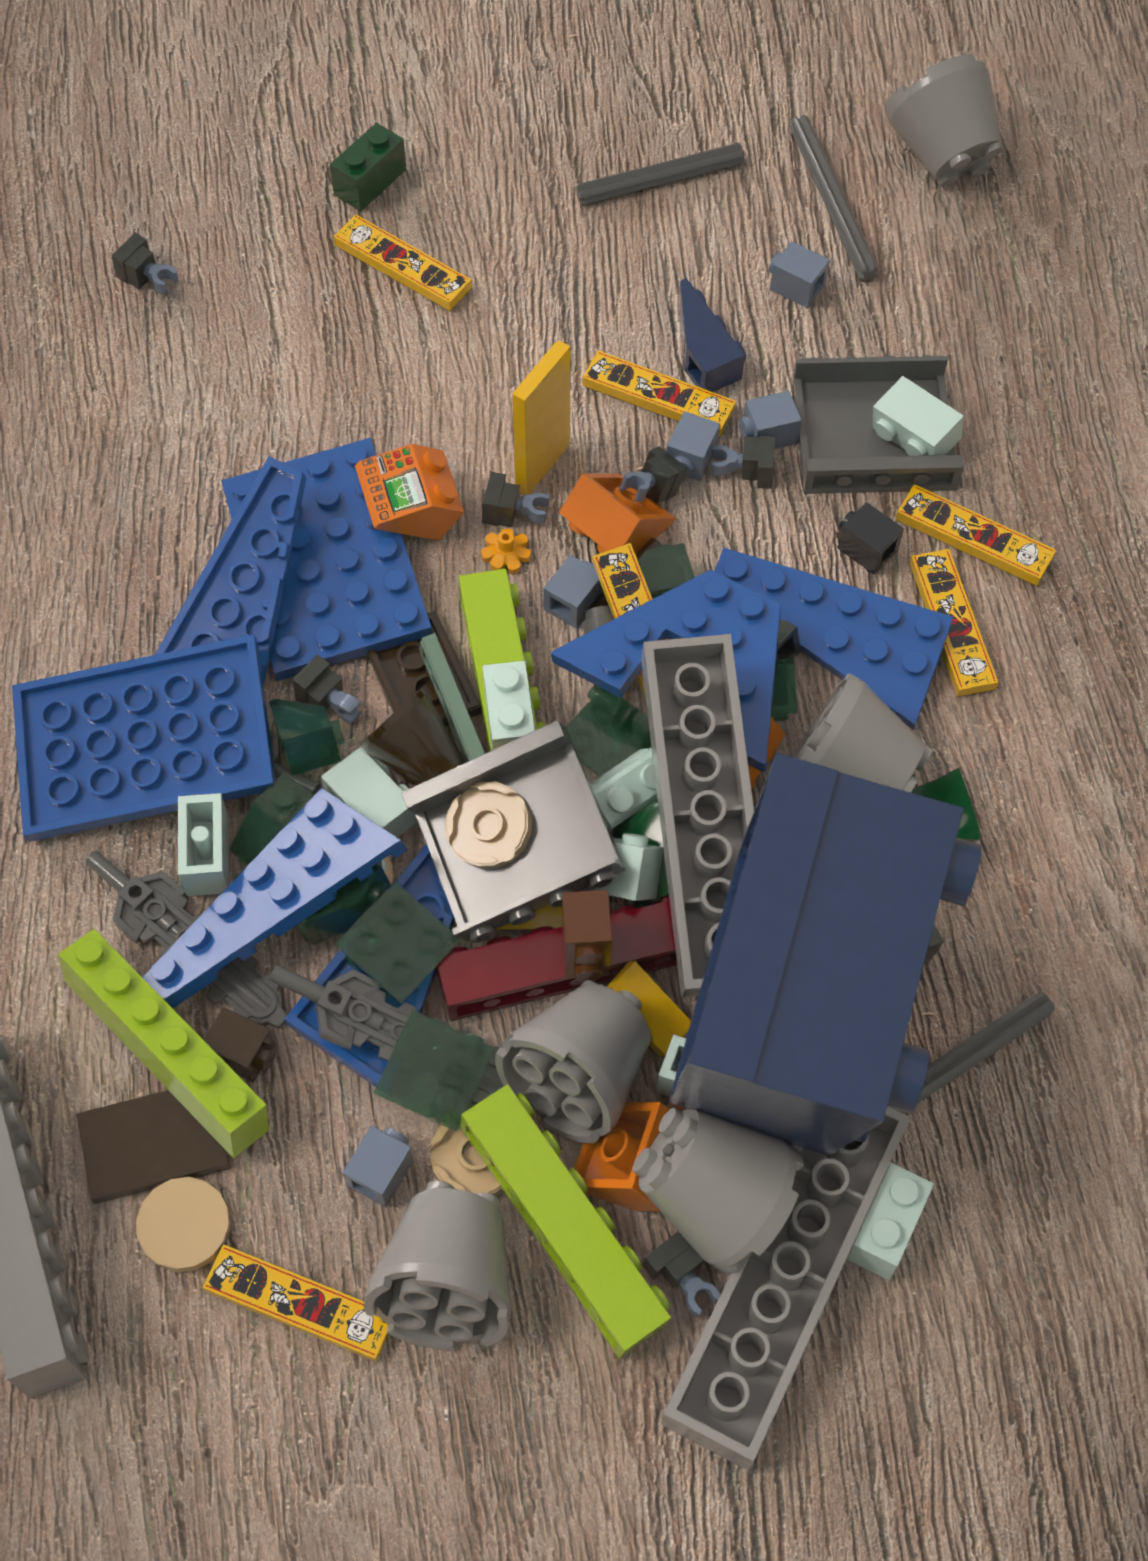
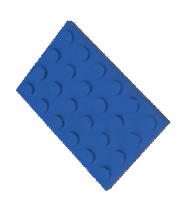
M371 438L283 462L302 471L307 479L270 654L271 664L277 681L296 676L316 655L322 657L331 666L365 656L367 652L375 649V652H379L407 642L420 640L422 637L433 634L402 534L377 530L373 527L355 469L358 461L376 456ZM261 469L221 480L231 519H233Z
M254 634L12 685L23 836L29 842L178 811V796L221 793L223 800L226 801L277 790L259 646Z

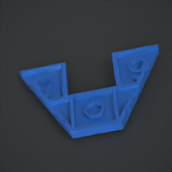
M709 570L552 651L551 657L554 664L622 698L642 671L641 655L644 642L666 640V638L681 639L731 634L748 765L763 773L767 770L768 742L781 617L780 603Z

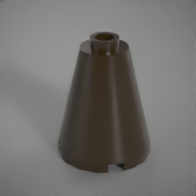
M422 688L359 744L365 752L415 786L466 763L430 698Z

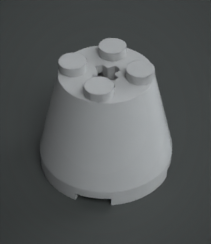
M973 54L961 55L939 62L925 69L927 75L917 80L909 89L906 86H900L891 95L885 105V113L891 126L935 179L938 180L941 187L955 183L960 178V175L970 173L971 177L985 173L991 168L989 161L1003 151L990 74L984 60L976 61Z
M848 673L826 701L824 709L810 730L806 732L792 757L911 793L917 783V779L912 776L915 769L918 771L922 769L933 750L927 747L865 681Z
M584 981L579 988L514 1030L505 1039L495 1055V1065L501 1082L504 1086L508 1084L515 1095L522 1093L526 1097L532 1108L545 1117L541 1125L548 1130L572 1141L596 1143L600 1136L609 1133L618 1123L648 1046L652 1041L649 1026L640 1013L642 1008L640 1000L629 991L622 990L618 993L593 981Z
M676 1108L670 1109L663 1116L659 1124L658 1130L660 1133L651 1147L643 1149L637 1156L632 1171L639 1176L640 1189L704 1261L721 1272H736L738 1262L751 1251L760 1256L768 1248L789 1218L799 1196V1193L794 1191L792 1186L796 1170L799 1171L804 1166L802 1155L784 1140L695 1109H686L682 1112Z
M445 1181L429 1182L426 1186V1191L418 1193L411 1199L368 1282L364 1300L366 1315H377L388 1323L386 1333L408 1343L427 1348L455 1351L457 1342L481 1340L480 1343L488 1347L502 1340L508 1332L511 1299L499 1199L489 1193L474 1194L458 1190Z

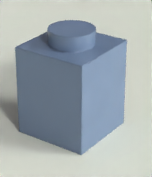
M791 241L783 253H776L770 263L769 273L772 274L770 290L808 308L826 285L830 260Z
M784 391L745 401L744 415L739 419V428L743 439L744 437L775 436V449L798 444L802 419L790 392Z
M684 411L667 444L666 452L688 468L684 477L701 481L712 459L713 446L718 445L720 423Z
M570 555L543 588L544 610L577 629L584 620V613L589 610L592 603L603 592L594 565L591 562L581 561Z
M370 1126L342 1172L346 1186L386 1208L414 1161L412 1149L408 1145L409 1140L391 1128H385L383 1132Z

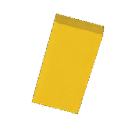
M636 961L628 962L608 984V988L618 993L622 990L629 991L640 1000L642 1005L640 1013L645 1018L652 1035V1041L649 1045L659 1056H666L673 1034L683 1037L689 1030L691 1020Z

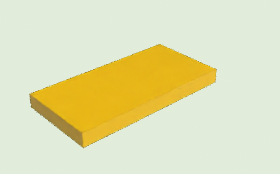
M559 340L554 343L512 393L515 484L520 485L519 493L522 495H529L570 445L571 346Z

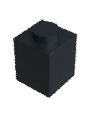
M866 502L856 513L850 511L841 521L838 527L841 533L837 549L875 575L899 550L904 528Z

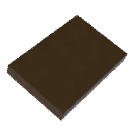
M436 611L428 613L432 632L437 636L470 718L481 714L482 709ZM422 639L379 652H375V649L367 652V658L392 713L422 688L430 698L446 727L450 726L421 656L420 641Z
M169 1090L76 1113L90 1196L94 1204L151 1190L170 1179L183 1177L197 1178L231 1169L227 1151Z

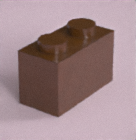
M608 890L562 893V938L565 978L575 977L576 980L584 982L586 980L595 981L602 976L610 975L612 934Z

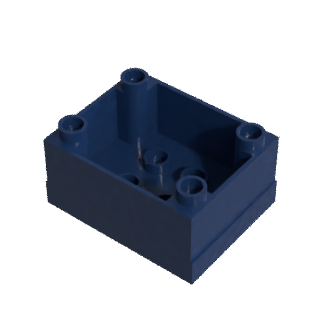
M776 753L740 847L667 1108H676L681 1112L686 1109H695L782 1139L788 1144L830 1156L854 1140L865 1142L869 1131L884 1121L887 1107L907 1113H913L916 1108L926 1078L930 1052L928 1049L904 1043L939 902L943 900L960 906L966 904L979 868L982 845L956 838L963 807Z

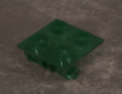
M594 685L587 694V697L590 699L589 703L565 727L571 735L582 764L599 777L638 750L651 748L648 716L626 699L620 698L597 685Z
M394 882L335 943V946L346 955L344 961L348 966L356 971L361 968L402 1004L461 939L455 936L448 927L397 882Z
M412 1010L374 1094L457 1132L460 1126L461 1114L466 1112L494 1051V1047L483 1043L484 1039L472 1033H467L466 1035Z

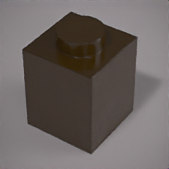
M225 1007L222 1008L204 1038V1041L238 1076L253 1083L260 1071L266 1072L269 1069L277 1052L276 1044L269 1028Z

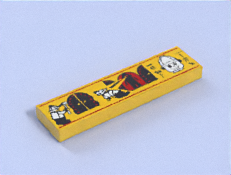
M357 214L333 236L334 245L449 311L472 288V280Z
M599 350L582 377V386L668 418L680 421L684 411L720 423V437L736 408V401Z
M915 484L898 509L895 518L899 522L1038 586L1056 553V549Z
M631 543L592 556V563L614 619L652 600ZM641 671L637 679L646 700L643 672Z
M950 549L912 555L909 564L925 608L953 616L952 626L944 645L942 656L956 696L995 690L998 680Z
M225 1244L222 1245L202 1287L209 1294L374 1362L378 1361L389 1336L386 1333L388 1323L377 1315H366L364 1301Z

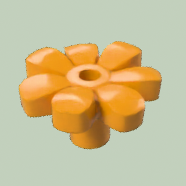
M504 528L498 535L490 532L485 537L487 547L481 549V558L485 563L490 562L491 570L503 569L506 565L510 574H516L521 570L520 562L527 563L530 561L531 550L526 548L529 545V540L524 533L514 537L512 529Z

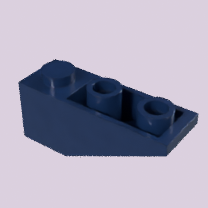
M687 278L680 280L678 310L684 371L697 387L715 392L742 379L744 362L746 361L745 350L741 343L737 340L734 341L727 332L722 318L719 315H714L708 307L703 293L698 289L695 290Z

